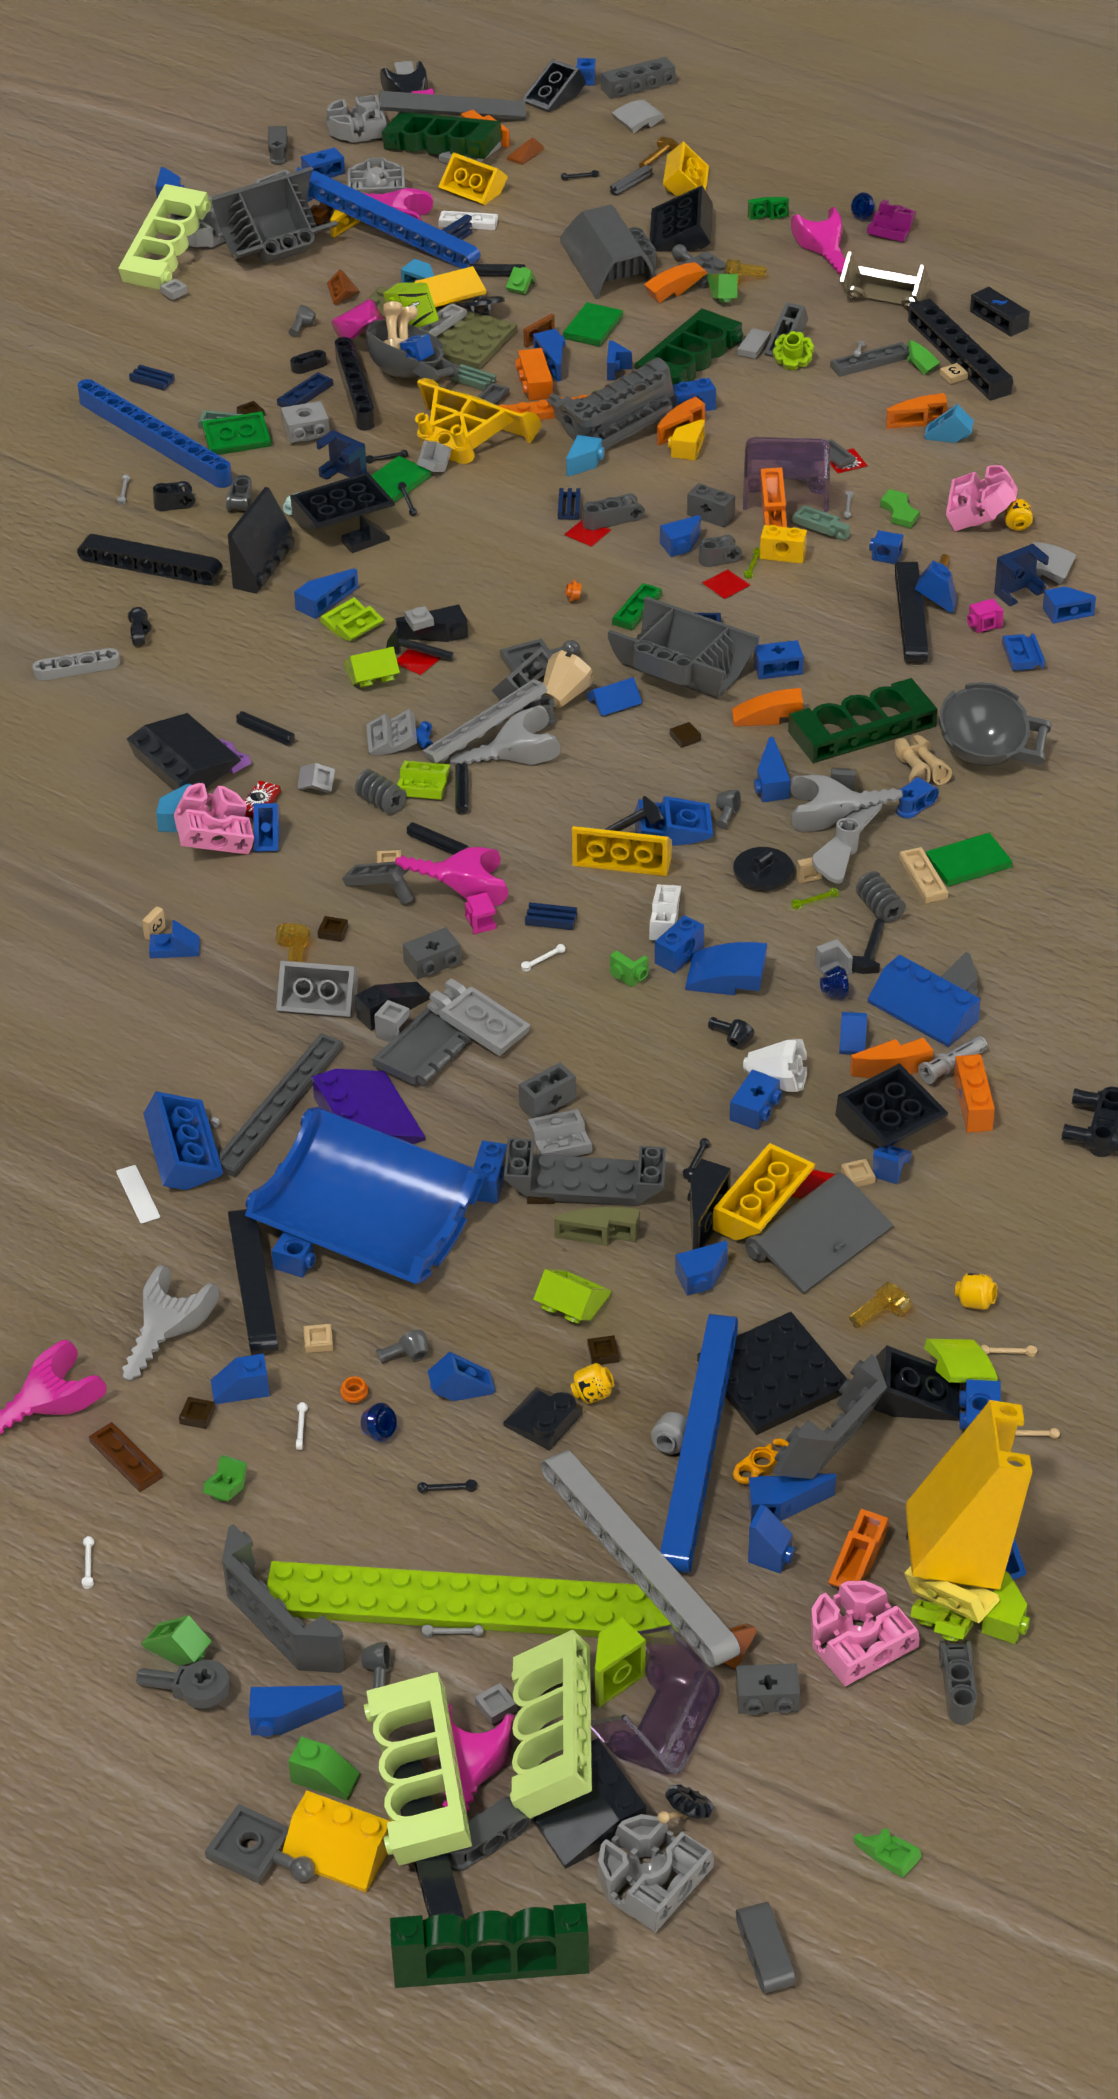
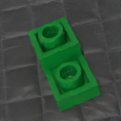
M763 197L748 200L747 217L750 220L764 217L774 220L789 215L788 197Z

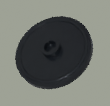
M479 295L474 296L472 299L458 301L456 305L460 307L470 306L471 311L474 313L489 316L491 304L505 302V297ZM474 306H488L482 313L478 312L477 309L474 310Z
M755 847L737 856L734 861L733 871L736 879L749 888L772 890L790 881L793 876L794 865L791 858L778 849Z

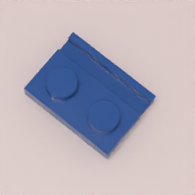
M1034 633L1028 637H1025V634L1002 637V645L1012 670L1034 669V666L1044 668L1045 659Z

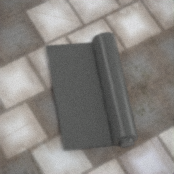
M837 1173L768 1223L759 1234L750 1236L746 1240V1252L752 1259L763 1261L768 1257L794 1286L804 1294L890 1230L893 1224L846 1175Z

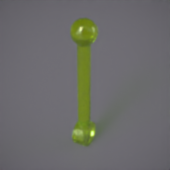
M758 547L754 548V555L750 566L744 572V577L747 579L753 577L752 570L757 557L760 555V548Z
M831 888L829 892L807 899H794L791 902V906L793 909H799L801 905L829 896L836 897L839 891L837 888Z

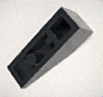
M459 604L429 611L434 618V625L416 631L411 629L405 620V616L395 618L396 627L399 628L401 637L405 639L449 642L468 637L467 618Z
M417 981L374 985L355 995L356 1018L372 1031L375 1029L374 1015L387 1000L411 1010L430 1000V993Z

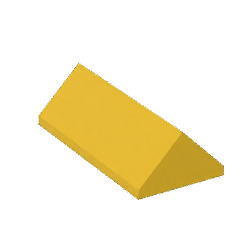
M473 266L414 282L427 283L435 307L486 294V289Z

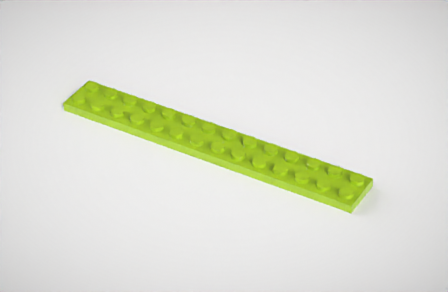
M271 1561L267 1582L270 1594L275 1599L279 1598L283 1601L287 1611L293 1618L318 1619L323 1615L327 1620L413 1626L431 1625L432 1627L473 1628L475 1625H481L484 1630L551 1635H562L570 1630H574L579 1636L598 1638L599 1632H601L604 1626L614 1623L623 1617L646 1641L674 1643L678 1641V1631L637 1584Z

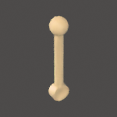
M985 1344L980 1346L987 1355L989 1353L1026 1354L1029 1357L1037 1355V1348L1033 1345H1029L1027 1348H994Z
M1051 1428L1050 1430H1016L1015 1436H1050L1052 1439H1057L1060 1436V1432L1057 1428Z
M661 1811L657 1818L660 1823L666 1824L670 1819L680 1818L685 1820L687 1816L678 1811L671 1813Z

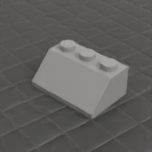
M280 961L276 1011L351 1017L358 989L359 968Z

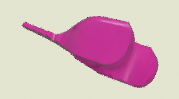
M404 188L384 194L364 193L421 220L419 215H426L433 208L434 201L431 194L418 189Z
M831 207L828 219L820 222L806 220L800 214L793 215L791 218V230L797 243L805 249L822 254L823 257H826L827 261H830L829 264L833 265V269H836L837 273L842 274L846 259L843 258L844 254L841 253L839 248L843 226L837 209Z
M366 299L353 309L334 317L331 324L338 338L348 337L355 339L356 336H360L361 333L367 331L368 324L375 320L385 319L373 299Z
M469 847L442 862L433 863L431 860L427 862L422 859L416 860L413 857L408 859L405 856L396 857L395 864L404 870L409 869L412 872H419L421 875L427 874L431 878L435 877L449 885L466 900L469 896L487 892L493 906H498L508 896V888L504 880L489 874L498 868L501 861L500 853L497 849Z
M59 1341L37 1357L20 1393L14 1396L12 1402H7L5 1409L0 1410V1434L4 1432L5 1428H12L14 1422H22L25 1415L30 1416L33 1413L70 1415L83 1410L106 1394V1384L97 1375L88 1376L80 1381L67 1382L63 1380L67 1371L74 1365L78 1351L71 1341Z
M448 1704L466 1812L470 1811L468 1804L474 1801L472 1794L478 1792L477 1787L499 1771L508 1760L514 1739L512 1727L515 1715L506 1714L503 1721L496 1728L488 1732L469 1733L454 1724L452 1721L453 1707L452 1704ZM447 1800L442 1803V1807L448 1806Z

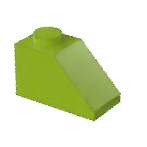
M1005 1571L1000 1590H994V1593L998 1594L1000 1601L983 1618L981 1633L1016 1645L1019 1635L1026 1634L1030 1618L1026 1617L1027 1603L1009 1572Z

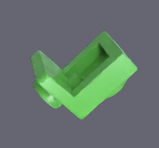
M513 267L506 289L509 292L526 295L529 284H534L536 279L530 269L526 267Z
M617 950L610 954V974L616 979L633 987L648 976L649 958L645 955L634 962Z
M222 1455L218 1461L217 1472L204 1482L203 1493L211 1495L219 1501L231 1500L244 1489L247 1463Z

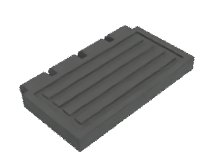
M426 1008L373 1058V1066L413 1085L416 1083L425 1085L472 1038L440 1018L439 1014L436 1015Z

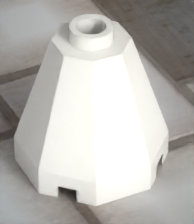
M789 1039L749 1052L748 1057H745L743 1061L744 1072L749 1075L753 1069L779 1079L781 1090L787 1092L802 1091L807 1077V1067H803L802 1060H807L803 1039Z

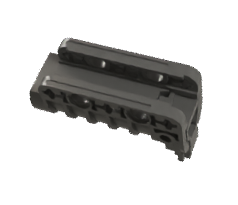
M655 358L644 364L643 367L631 371L630 374L618 378L617 381L605 385L604 388L592 392L591 395L585 398L573 400L566 396L561 399L552 393L549 395L550 398L547 399V403L553 407L555 418L563 423V427L570 438L574 441L577 435L602 438V447L607 449L664 418L673 409L669 398L674 396V390L668 365L662 359Z

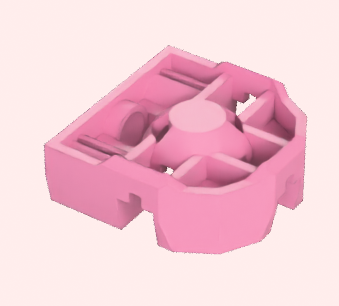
M1002 465L988 466L985 474L986 480H981L975 471L952 480L946 516L955 532L995 520L999 513L1016 500L1018 488Z
M203 783L188 786L174 813L181 846L248 855L253 845L254 836L250 819L245 817L246 803L236 792L224 786H217L214 793H208V795ZM215 836H223L220 840H212Z
M846 1581L840 1585L838 1594L834 1595L833 1599L825 1592L818 1597L811 1609L810 1629L812 1648L844 1686L919 1647L920 1637L917 1628L898 1606L891 1608V1605L888 1603L887 1593L882 1587L870 1582ZM839 1607H843L846 1610L845 1616L840 1614ZM853 1620L863 1621V1627L853 1625ZM827 1642L826 1649H822L821 1645Z

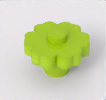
M791 331L787 335H780L775 340L773 357L777 364H783L784 369L797 370L799 366L806 367L812 361L814 345L809 337L804 338L802 332Z

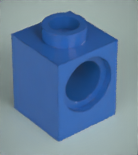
M578 58L576 67L580 69L587 83L585 85L594 86L596 58Z
M429 334L411 336L400 343L401 350L407 352L406 356L415 358L417 361H422L434 354Z
M878 530L875 538H871L869 551H872V560L890 564L898 562L903 552L904 535Z
M283 1232L271 1250L273 1269L303 1278L307 1270L311 1269L315 1264L316 1254L313 1250V1243Z

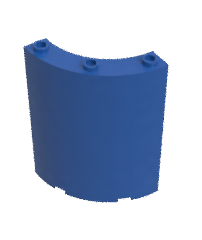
M319 1107L307 1109L301 1118V1129L283 1163L277 1166L275 1174L264 1185L253 1190L247 1197L245 1216L414 1284L423 1282L431 1275L432 1270L430 1268L433 1265L440 1266L460 1236L467 1222V1219L464 1218L465 1212L469 1204L475 1205L486 1172Z

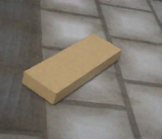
M922 847L899 852V859L925 904L948 899L949 892Z

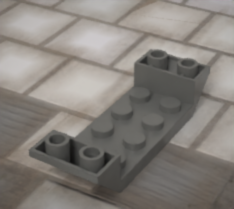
M508 1138L504 1180L526 1197L553 1198L554 1201L637 1206L664 1190L666 1147L640 1146L639 1160L534 1154V1139Z
M873 1354L864 1362L859 1360L850 1372L853 1375L852 1380L848 1378L839 1390L842 1396L838 1400L837 1405L845 1410V1415L840 1413L831 1425L833 1429L828 1426L822 1431L809 1420L801 1428L796 1426L786 1439L789 1442L788 1447L784 1445L774 1458L778 1461L772 1471L775 1475L813 1479L863 1426L887 1388L878 1360Z
M234 1524L229 1526L222 1558L227 1597L297 1670L333 1673L344 1671L345 1651L342 1645L343 1633L340 1627L334 1622L331 1624L323 1615L306 1627L298 1617L293 1618L287 1611L283 1601L279 1598L275 1599L262 1580L257 1581L255 1579L254 1565L256 1562L252 1554L253 1541L245 1531L241 1532Z

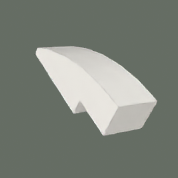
M657 884L652 903L649 940H657L677 922L681 886Z

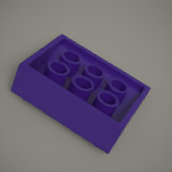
M333 1069L312 1076L314 1099L319 1108L411 1144L426 1140L425 1135L385 1071Z

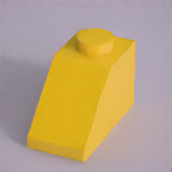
M698 420L675 429L673 436H670L668 440V448L671 449L672 458L696 460L705 438V420Z

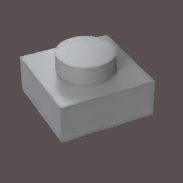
M177 279L160 285V292L172 300L188 293L187 285Z
M425 606L404 612L405 620L413 631L434 625V618Z
M501 1683L475 1696L476 1706L491 1725L503 1719L506 1714H512L517 1711V1704Z

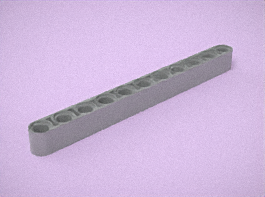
M565 1450L541 1462V1470L547 1482L709 1667L713 1668L740 1654V1647L733 1633L572 1452Z

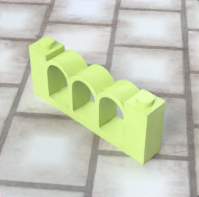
M168 184L164 185L118 268L122 282L160 290V285L172 280V273L178 266L176 256L186 251L189 245L187 236L192 235L198 230L200 225L199 219L203 220L211 209V202L207 192ZM168 213L186 216L188 218L184 220L167 219L166 217ZM157 233L177 236L172 240L155 238ZM147 252L167 256L161 260L144 258Z
M570 1630L513 1657V1671L511 1673L515 1684L513 1699L521 1710L514 1719L512 1729L514 1736L521 1743L514 1752L512 1759L513 1769L518 1775L512 1777L510 1799L513 1806L529 1818H533L592 1791L590 1646L574 1630ZM563 1682L562 1687L542 1695L549 1688ZM563 1716V1720L541 1729L546 1723ZM563 1749L562 1755L540 1764L549 1755Z
M438 1672L367 1690L368 1703L364 1704V1711L367 1721H373V1734L382 1751L379 1759V1771L388 1789L384 1803L386 1812L391 1822H387L389 1835L384 1836L388 1855L393 1854L400 1866L471 1847L472 1842L446 1692ZM431 1718L434 1720L435 1732L397 1742L387 1741L389 1735L401 1726ZM438 1754L440 1756L442 1769L403 1779L393 1778L395 1771L408 1762ZM446 1791L447 1807L413 1816L403 1817L398 1815L406 1803Z

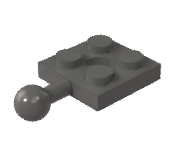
M682 244L675 245L672 249V255L675 259L685 260V262L678 264V266L696 262L707 271V274H733L731 266L708 251L693 257L687 253V248ZM707 274L696 282L703 289L709 287Z
M541 638L500 649V655L512 673L541 646L550 657L561 650L567 652L565 655L567 657H571L572 654L577 656L580 652V646L576 641L568 640L563 644V647L549 650Z
M241 1804L237 1805L205 1850L207 1859L259 1884L274 1863L289 1869L292 1877L299 1882H306L315 1874V1864L312 1859L307 1856L294 1858L282 1852L289 1829L288 1826ZM254 1839L257 1841V1844L251 1848L241 1846L244 1840Z

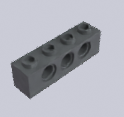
M667 57L601 73V90L610 99L675 83V65Z

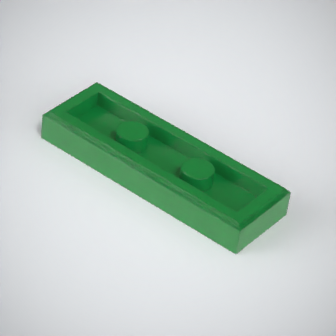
M642 583L614 615L612 625L632 631L643 618L644 598L647 596L658 600L662 596V589Z

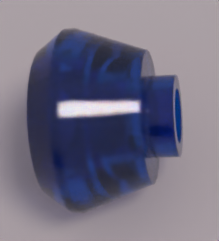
M862 192L853 198L851 212L856 218L865 219L875 212L876 204L870 194Z
M838 965L824 972L823 977L820 978L821 991L826 992L828 997L844 999L849 993L846 970Z
M376 1403L362 1414L361 1428L364 1434L379 1442L387 1441L396 1430V1414L388 1404Z

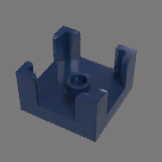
M335 430L330 431L316 441L318 450L327 444L329 447V461L319 467V477L328 480L336 473H340L350 478L367 472L364 443Z
M1030 544L997 557L994 594L1009 607L1018 603L1010 593L1025 587L1036 596L1043 594L1044 590H1046V583L1036 576L1037 560L1044 565H1048L1049 556L1036 545Z

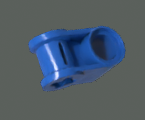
M920 777L915 778L911 783L899 789L902 790L903 796L899 798L896 813L899 817L906 819L915 817L919 812L934 804L938 798L939 789Z

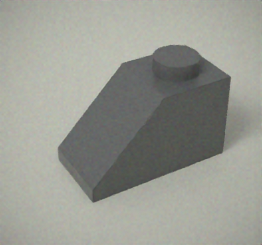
M965 952L941 977L977 997V974L971 955Z

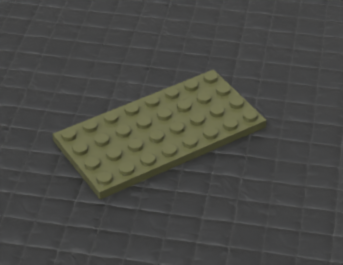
M379 286L367 299L375 301L386 320L383 313V306L386 303L383 293L388 288ZM448 305L435 307L436 312L438 313ZM467 311L466 317L436 337L443 343V358L457 365L463 364L480 370L517 332V324L492 318L488 315L474 313L473 311ZM366 332L361 333L358 337L366 339Z

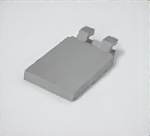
M453 979L445 983L444 987L447 989L443 994L437 990L430 994L429 999L432 1001L428 1003V1009L436 1015L439 1014L440 1018L498 1056L502 1055L530 1030L531 1025L472 986L466 989L462 984Z

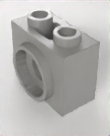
M321 401L281 408L282 426L289 443L311 441L316 438H322L330 432L329 418Z

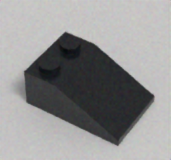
M552 59L521 100L525 101L526 104L551 112L575 98L587 82L579 68Z
M701 1159L696 1168L693 1167L688 1175L690 1190L687 1200L690 1201L692 1250L706 1246L714 1232V1207L729 1191L731 1184V1168Z
M888 1345L880 1351L876 1358L887 1388L873 1410L892 1417L949 1421L959 1419L960 1382H948L935 1371L937 1364Z

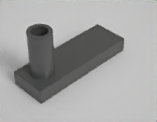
M395 862L358 864L342 878L346 886L390 883L401 904H407L414 899L403 877L409 869L404 870L396 865Z

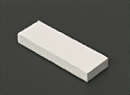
M441 211L438 220L439 227H447L468 214L472 216V220L469 221L472 223V227L469 229L495 230L498 214Z

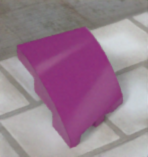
M884 199L880 202L879 210L874 214L873 222L868 225L867 233L904 242L913 225L917 211L901 205H890L889 201Z

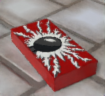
M259 780L244 800L247 807L245 816L254 819L253 804L273 803L281 793L280 786Z

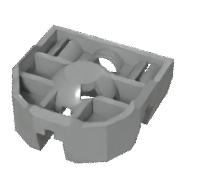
M377 95L355 97V107H352V110H349L345 99L332 102L327 108V130L331 137L347 140L352 144L382 138V131L386 127V119L383 110H380ZM373 114L374 118L369 119V115Z
M367 158L364 162L355 164L352 168L348 169V186L367 194H384L405 188L404 168L395 162L387 161L385 158Z
M211 203L210 211L203 220L199 219L200 225L198 230L192 235L187 236L188 246L197 248L208 246L213 248L225 242ZM170 214L172 220L188 218L186 216Z
M640 1814L623 1820L618 1825L612 1842L605 1839L601 1844L598 1858V1879L605 1892L606 1899L656 1933L714 1867V1857L711 1850L684 1832H681L675 1838L674 1833L669 1830L668 1824H662L658 1821V1816ZM662 1843L669 1845L663 1854L659 1853V1846ZM620 1847H624L625 1849L630 1851V1856L627 1857V1853L620 1849ZM644 1856L651 1857V1862L641 1864L639 1858ZM673 1870L678 1875L674 1877L666 1891L661 1886L668 1881ZM628 1882L632 1887L627 1892L626 1900L624 1898L620 1900L617 1893Z

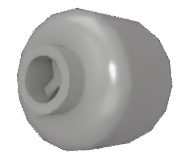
M668 1412L662 1415L651 1431V1440L654 1445L666 1454L679 1453L682 1447L687 1418L677 1412Z

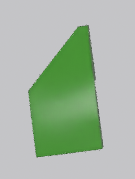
M913 340L908 342L909 356L907 357V362H913L923 375L938 366L940 362L931 352Z
M889 1828L881 1829V1833L878 1835L864 1837L862 1833H859L853 1837L854 1844L863 1852L902 1878L922 1858L920 1848L896 1836H890Z

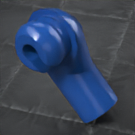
M427 721L421 722L420 727L416 729L417 743L423 749L433 744L429 739L432 724Z

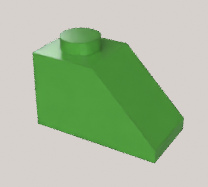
M707 274L712 298H719V302H731V298H737L738 274Z
M187 1615L158 1623L141 1645L145 1649L180 1666L200 1661L205 1656V1649L211 1643V1640L193 1619Z
M300 1737L288 1761L292 1783L347 1801L360 1777V1772L332 1747L304 1737Z

